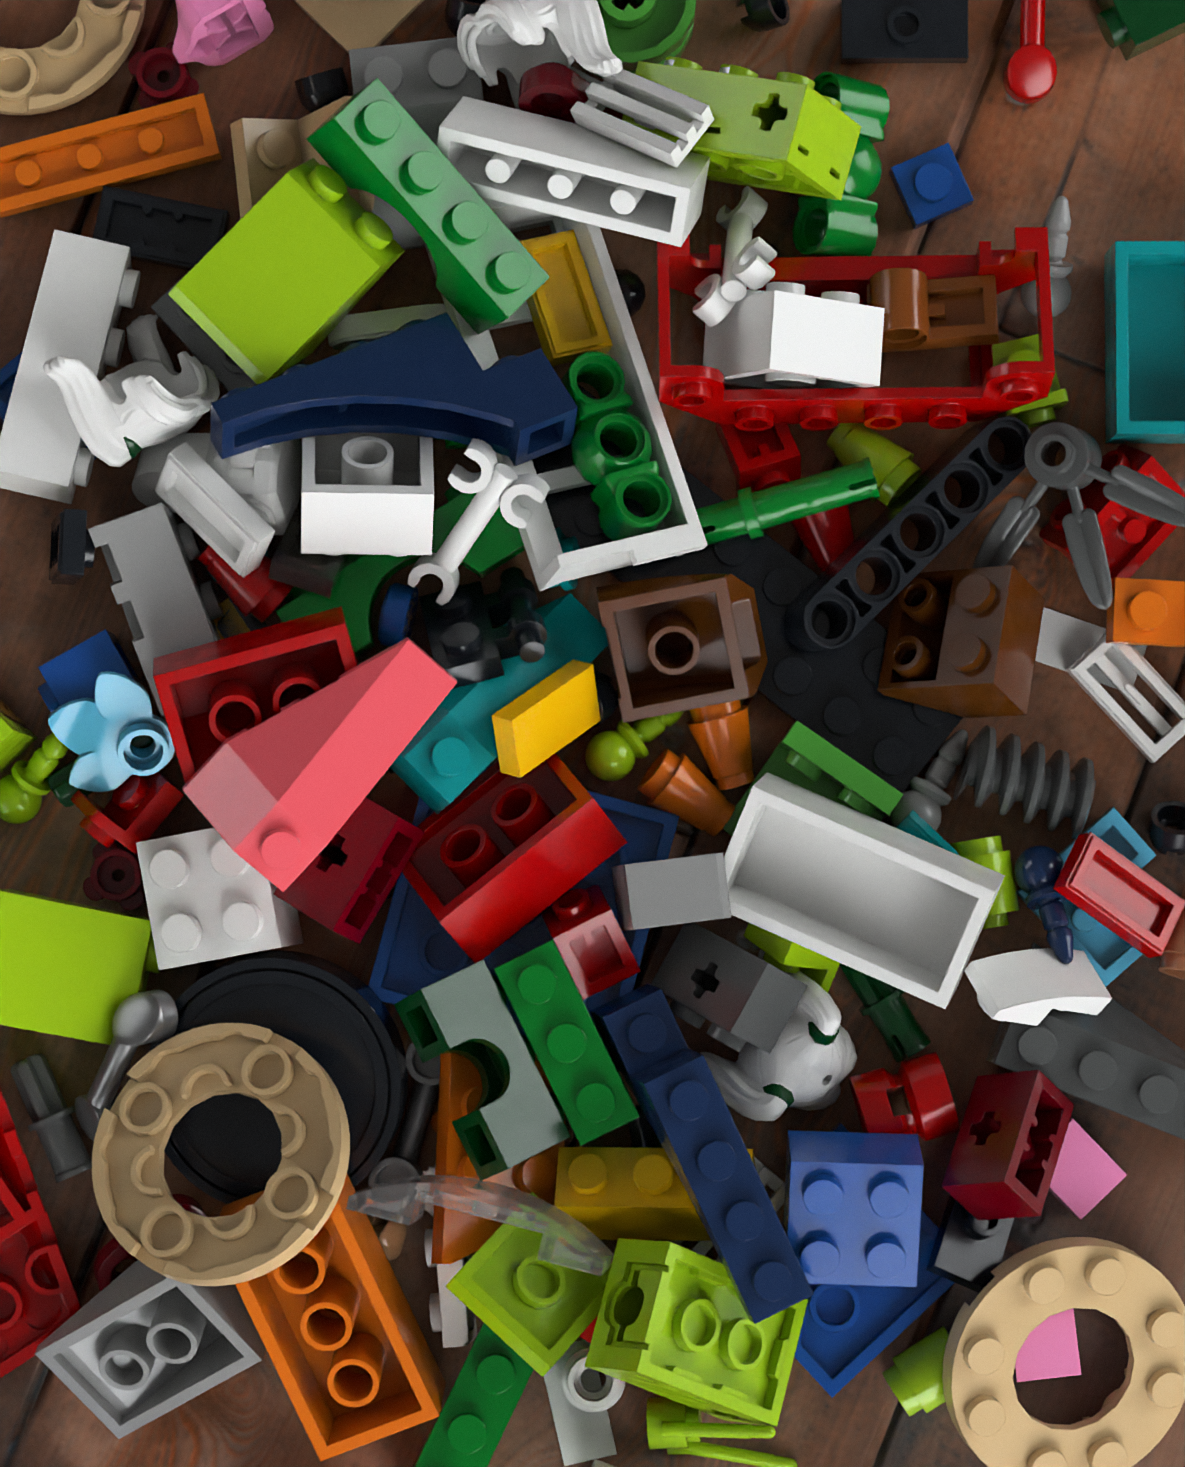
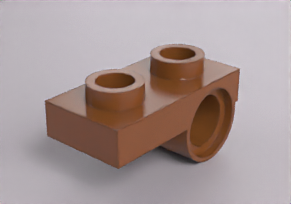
M891 268L879 271L870 277L869 284H867V305L885 308L882 353L999 344L995 274L927 280L926 274L922 271L912 268Z

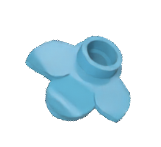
M103 671L98 673L95 682V699L81 698L69 701L59 706L48 716V725L58 740L79 755L70 771L69 784L86 791L106 792L114 790L132 774L137 776L153 775L170 762L175 751L167 722L159 716L152 714L151 700L147 690L137 681L117 672ZM140 735H148L154 739L153 743L146 748L134 747L130 742L134 737Z

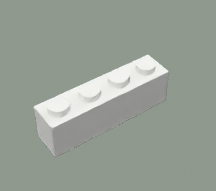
M466 96L461 98L440 124L437 147L480 197L678 247L683 245L701 216L710 162L709 156L689 152L676 168L575 123Z
M54 229L0 435V488L72 504L76 485L87 487L95 455L86 448V444L79 435L69 414L60 388L53 379L45 374L43 365L48 359L57 356L79 359L91 369L99 381L104 379L107 366L118 367L125 341V330L117 328L122 306L133 308L140 283V271L132 269L129 246Z

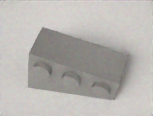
M161 502L89 528L88 531L95 548L99 546L102 548L113 579V583L110 584L117 605L122 604L134 638L132 640L133 646L160 715L165 718L153 678V658L221 640L214 619L223 617L224 613L212 581L209 580L201 583L193 560L202 553L195 531L186 522L179 524L177 516Z

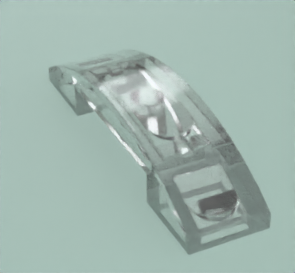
M452 1175L402 1177L362 1188L348 1198L346 1207L348 1210L405 1225H411L422 1218L425 1204L429 1203L540 1232L543 1235L537 1256L538 1260L602 1276L611 1267L614 1255L595 1234L561 1209L526 1192L491 1181H480V1179Z

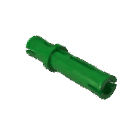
M866 457L862 461L760 491L752 492L750 487L738 490V497L696 509L707 544L711 545L748 533L751 539L764 536L763 529L871 497L877 498L880 497L876 477L873 474L870 458Z

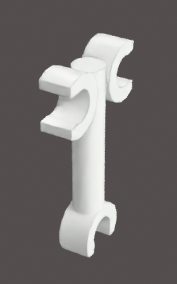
M749 186L742 190L741 200L733 210L724 205L719 209L716 216V221L727 230L722 277L719 274H712L695 288V294L702 300L693 307L692 312L710 327L722 321L731 311L735 302L742 300L746 296L747 287L751 290H758L775 276V270L768 263L777 256V252L759 236L752 239L753 229L765 215L768 203Z
M475 438L472 439L464 454L479 464L481 472L472 473L456 464L447 480L458 491L468 494L476 493V495L437 553L420 557L408 576L407 584L413 588L418 584L423 575L434 574L438 576L443 582V588L436 603L441 606L449 602L454 595L460 581L458 566L498 507L500 506L501 514L509 524L525 529L533 513L521 506L516 496L527 495L542 504L550 489L546 481L539 476L528 473L517 475L510 466L498 463L496 452L491 445Z

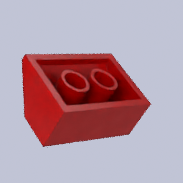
M342 606L153 658L154 682L185 784L227 738L245 728L248 731L280 713L282 707L298 698L303 700L338 680L339 675L358 665Z
M556 753L521 778L501 773L499 761H497L473 780L438 815L434 812L416 826L425 833L402 873L439 923L471 960L477 963L487 957L618 851L627 841Z

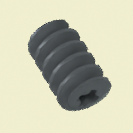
M986 725L970 743L957 776L953 798L957 800L967 785L973 786L974 806L981 808L992 793L997 794L998 813L1002 816L1007 814L1016 801L1021 802L1023 822L1027 824L1032 821L1040 809L1046 810L1047 830L1054 832L1064 817L1070 818L1071 838L1076 840L1084 828L1093 802L1096 787L1094 764L1091 759L1083 757L1070 771L1069 753L1061 749L1054 752L1047 763H1045V746L1037 741L1030 744L1021 756L1020 737L1013 733L1007 735L997 748L996 729Z

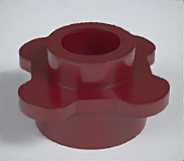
M174 42L168 43L166 47L150 49L146 53L143 51L136 52L129 60V71L137 78L141 92L138 96V102L143 109L199 93V84L190 76L187 63H178L172 53ZM161 72H167L170 75L169 80L165 83L158 80V75Z
M100 842L97 843L92 852L95 861L91 867L90 877L86 878L83 883L85 895L92 901H100L105 898L119 902L124 910L138 909L145 901V895L142 891L143 880L138 853L134 854L131 851L120 849L115 842L109 848ZM116 869L124 871L125 877L122 881H116L113 878V872Z

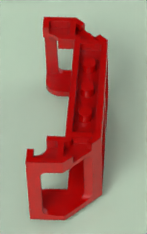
M1015 227L1014 249L992 250L991 241H979L976 255L775 257L768 263L775 270V276L768 283L792 282L805 285V295L820 298L821 293L826 291L857 293L860 295L859 304L867 305V284H869L870 277L879 271L891 268L916 269L925 273L927 280L995 274L997 295L1036 280L1040 361H1015L993 367L992 344L968 346L970 387L726 390L724 374L718 369L701 365H671L669 287L690 295L700 302L702 299L695 294V288L712 274H719L722 277L724 258H721V244L709 245L708 253H690V233L681 247L658 241L656 243L659 346L658 395L659 402L720 425L733 424L738 429L749 432L768 430L774 426V423L800 424L802 428L811 431L829 430L835 428L838 423H864L870 429L889 430L901 426L902 423L928 422L931 427L936 429H955L964 426L967 422H977L1048 397L1055 375L1048 227ZM766 285L758 290L766 291Z

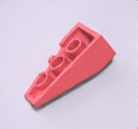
M407 637L339 675L338 680L303 700L298 698L282 707L280 713L248 731L245 728L227 738L187 781L182 790L231 849L284 892L329 844L457 684V680Z

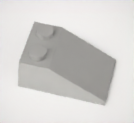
M457 37L349 50L354 95L378 78L436 146L440 124L463 96L484 101L481 78H479L475 70H470L462 60L458 50ZM374 195L375 200L372 213L382 218L392 230L393 239L404 250L424 248V240L409 221L390 204Z
M137 1260L37 1346L35 1355L120 1439L262 1361L266 1348L235 1284L225 1286L186 1284L167 1278Z

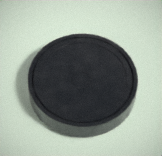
M281 950L262 951L232 959L214 968L177 998L175 1005L178 1012V1025L172 1037L190 1029L209 1024L245 1023L270 1029L273 1033L291 1040L311 1055L328 1073L344 1103L350 1132V1156L347 1174L353 1187L368 1175L393 1141L400 1126L408 1094V1070L405 1061V1049L398 1028L382 1001L364 982L343 967L311 954ZM164 1041L151 1043L149 1051ZM238 1093L217 1095L190 1108L174 1126L164 1152L184 1177L209 1196L229 1204L265 1190L268 1180L277 1172L282 1159V1134L273 1112L260 1100Z

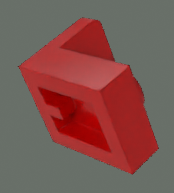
M716 423L717 434L736 476V497H738V490L750 487L752 492H756L801 478V455L787 423H774L772 428L757 432L743 431L733 424L720 425Z
M159 771L149 776L132 774L124 783L114 789L112 799L104 808L80 790L70 800L85 815L79 825L94 839L107 848L117 840L136 854V843L147 841L183 798L184 794Z
M593 885L587 889L570 890L559 897L552 906L541 912L544 922L583 1000L641 972L621 928L598 885Z

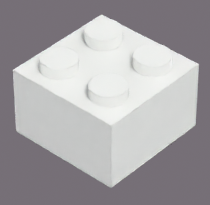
M792 282L767 283L766 291L747 289L746 296L742 300L735 302L731 311L722 321L713 327L705 323L703 366L721 371L724 374L725 385L752 389L868 388L880 386L885 308L859 304L860 295L852 292L826 291L821 293V298L805 295V285Z
M344 433L302 438L301 554H326L331 556L367 554L396 557L432 555L434 514L433 438L399 433Z
M215 828L136 843L159 970L303 944L298 910L273 895L277 887L235 853Z

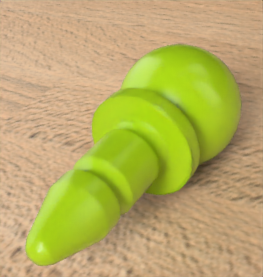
M685 711L636 720L633 727L627 722L623 723V720H620L617 723L616 731L608 730L598 733L589 741L585 751V761L589 771L595 777L604 781H617L624 778L632 770L636 758L644 759L649 755L644 743L651 742L665 731V727L675 724Z
M53 732L44 739L42 747L36 750L28 762L23 760L17 761L11 768L12 774L0 779V819L11 824H22L30 821L41 808L42 795H47L51 791L47 779L59 764V759L63 758L69 749L58 740Z

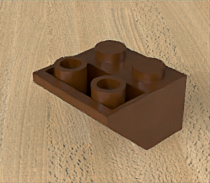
M1013 565L920 572L893 599L877 690L885 696L966 718L1027 715L1045 599Z

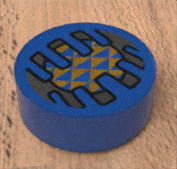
M394 583L388 588L378 625V640L381 645L391 647L407 637L410 639L418 605L417 587L413 588L408 585Z

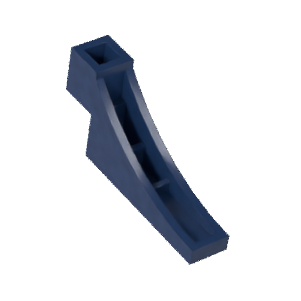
M445 312L427 320H412L401 326L396 332L373 341L352 343L338 354L313 364L295 365L284 371L279 377L250 388L239 387L229 391L221 399L211 402L210 440L221 459H225L265 445L310 436L344 433H399L445 439L469 445L472 439L475 438L485 441L491 445L496 453L508 456L513 465L518 466L572 444L578 407L541 348L522 356H506L495 362L489 369L483 371L450 316Z
M646 984L590 1011L617 1069L621 1072L647 1117L693 1203L749 1320L756 1324L814 1295L703 1054L688 1048L662 989Z

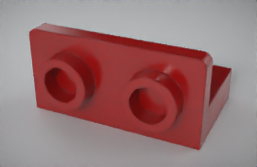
M1121 444L1116 450L1110 451L1102 457L1101 468L1110 473L1114 466L1124 465L1185 497V492L1150 454L1126 444ZM1094 479L1088 486L1080 489L1084 509L1091 508L1097 514L1111 579L1115 577L1131 578L1177 526L1143 515L1107 499L1103 494V488L1106 484ZM1067 498L1052 511L1049 523L1040 531L1039 537L1048 546L1062 552L1073 564L1062 526L1063 517L1068 513H1072L1070 501Z

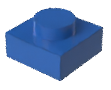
M949 142L890 168L889 175L914 230L968 207L974 201Z

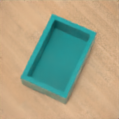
M1115 241L1104 255L1105 444H1185V241Z

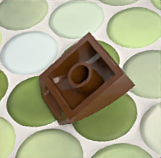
M712 573L658 577L596 587L597 602L602 626L605 627L623 723L750 698L756 694L768 663V657L753 587L733 574Z

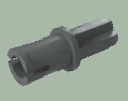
M42 1053L34 1054L16 1062L11 1066L10 1072L32 1121V1124L28 1125L27 1128L29 1132L36 1130L55 1174L56 1183L92 1168V1160L71 1115L76 1112L75 1106H67L46 1056Z

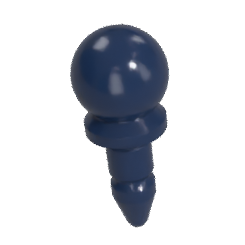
M1041 845L1033 846L1024 850L1017 858L1014 866V876L1019 887L1028 894L1025 899L1027 908L1032 910L1039 909L1043 928L1048 932L1046 937L1049 946L1063 964H1069L1073 960L1074 937L1072 930L1068 928L1069 920L1062 903L1067 899L1053 889L1065 863L1060 854L1054 849Z

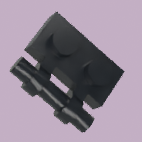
M511 567L504 570L500 576L501 585L498 592L484 595L481 581L462 586L458 585L450 601L442 606L436 603L441 590L419 597L433 659L457 680V684L453 689L504 676L501 663L503 659L520 655L522 660L531 663L540 660L544 656L547 630L542 616L535 611L538 605L535 587L530 580L525 578V574L520 568ZM507 622L505 626L497 627L494 629L492 627Z

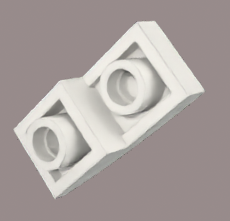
M1051 948L989 956L970 962L964 969L977 993V1001L980 1007L991 1019L1038 1026L1052 1009L1097 1016L1112 1000L1111 995L1082 950L1073 949V960L1069 964H1063Z

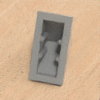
M723 852L611 867L618 924L621 931L731 918Z

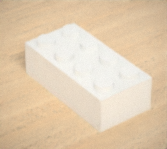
M768 772L752 786L724 855L731 915L943 1009H946L959 985L964 969L967 966L1005 877L1001 873Z

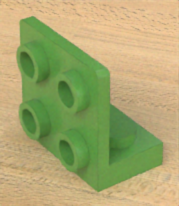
M795 721L735 806V810L723 827V830L733 836L752 786L767 772L879 821L891 814L904 794L805 725Z

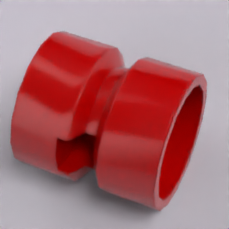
M936 1052L902 1061L898 1073L891 1074L881 1067L849 1077L850 1088L863 1133L918 1134L924 1141H929L959 1132L960 1130L950 1087ZM902 1094L908 1114L894 1117L889 1099Z

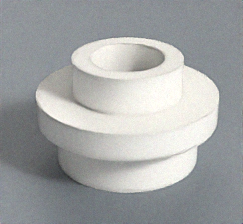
M589 1347L576 1351L566 1361L561 1375L562 1389L568 1401L576 1408L585 1412H601L612 1407L620 1399L625 1388V1382L605 1374L606 1381L600 1389L588 1390L581 1383V1375L588 1368L585 1367Z

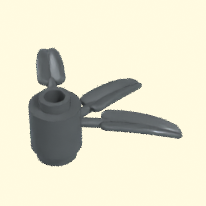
M1062 422L1048 423L1038 428L1030 436L1025 447V464L1037 483L1026 499L1021 496H1013L1009 499L986 535L975 557L972 568L1005 566L1038 521L1040 511L1035 506L1047 488L1052 487L1067 491L1072 513H1068L1063 517L1062 526L1075 570L1090 602L1099 609L1107 610L1112 604L1113 591L1104 541L1097 514L1091 508L1084 509L1080 489L1088 486L1096 479L1106 484L1103 488V494L1107 499L1143 515L1180 527H1185V497L1124 465L1114 466L1111 473L1102 469L1101 449L1096 439L1090 433ZM1064 446L1066 450L1065 459L1060 465L1056 466L1057 452Z

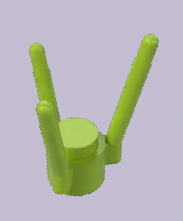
M648 1397L647 1439L650 1450L667 1449V1455H695L759 1467L798 1466L797 1461L793 1458L701 1442L702 1437L770 1439L776 1433L773 1426L702 1423L701 1411L665 1397Z

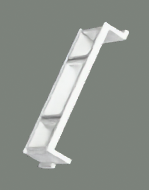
M481 197L512 233L547 225L550 226L552 234L574 230L613 344L607 355L616 360L623 370L625 378L624 390L633 400V404L627 412L639 417L650 432L652 444L650 462L657 461L659 476L665 480L670 488L672 497L670 511L653 532L563 553L546 500L544 499L541 504L527 495L516 496L518 503L533 513L525 529H518L539 592L561 582L673 556L678 557L685 553L704 549L708 544L600 227ZM424 242L437 280V270L434 259L426 243ZM442 295L448 315L483 371L489 369L499 360L489 330L533 321L526 301L508 319L478 335ZM496 453L498 463L510 466L517 475L528 473L537 475L545 480L550 487L548 494L591 485V483L582 478L575 466L537 474L532 460L514 466L508 456ZM618 455L614 457L623 458V455Z

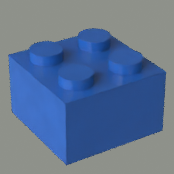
M788 1130L783 1229L809 1284L917 1287L924 1170L918 1134Z

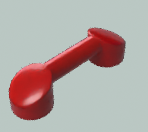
M1020 0V49L1009 60L1003 75V83L1007 93L1014 100L1024 104H1032L1044 99L1051 91L1057 76L1056 60L1052 52L1045 48L1046 0Z

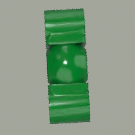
M823 72L813 80L815 82L814 90L821 95L841 102V111L861 126L842 199L834 200L808 195L798 197L799 211L794 220L793 241L800 253L815 257L871 256L878 237V224L874 216L878 210V203L867 199L876 191L882 174L881 160L872 143L884 141L885 134L883 128L887 122L890 110L887 91L881 85L833 72Z
M598 351L586 352L575 359L561 379L578 407L571 444L573 465L585 481L596 486L590 496L592 501L600 508L598 514L600 527L607 537L612 541L653 532L670 511L672 497L670 488L665 480L659 476L657 461L650 462L652 454L650 432L639 417L627 412L633 404V400L624 390V373L618 362L609 355ZM577 382H584L593 386L599 393L600 399L587 397L581 392ZM600 440H607L616 444L620 448L623 458L610 456L604 451ZM629 498L640 503L646 512V517H638L629 512L624 505L623 499Z

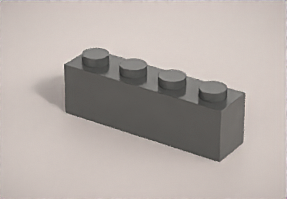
M1032 942L1030 949H1043L1035 942ZM1114 999L1097 1016L1052 1009L1038 1026L1001 1021L986 1058L987 1061L1014 1072L1040 1070L1061 1091L1185 1140V1051Z

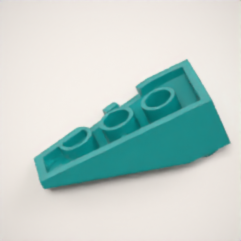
M571 593L535 610L542 616L547 630V639L544 643L545 654L540 660L529 663L522 660L520 655L503 659L501 663L504 676L452 689L390 766L437 815L498 756L491 715L572 659L591 663L608 646L605 627Z

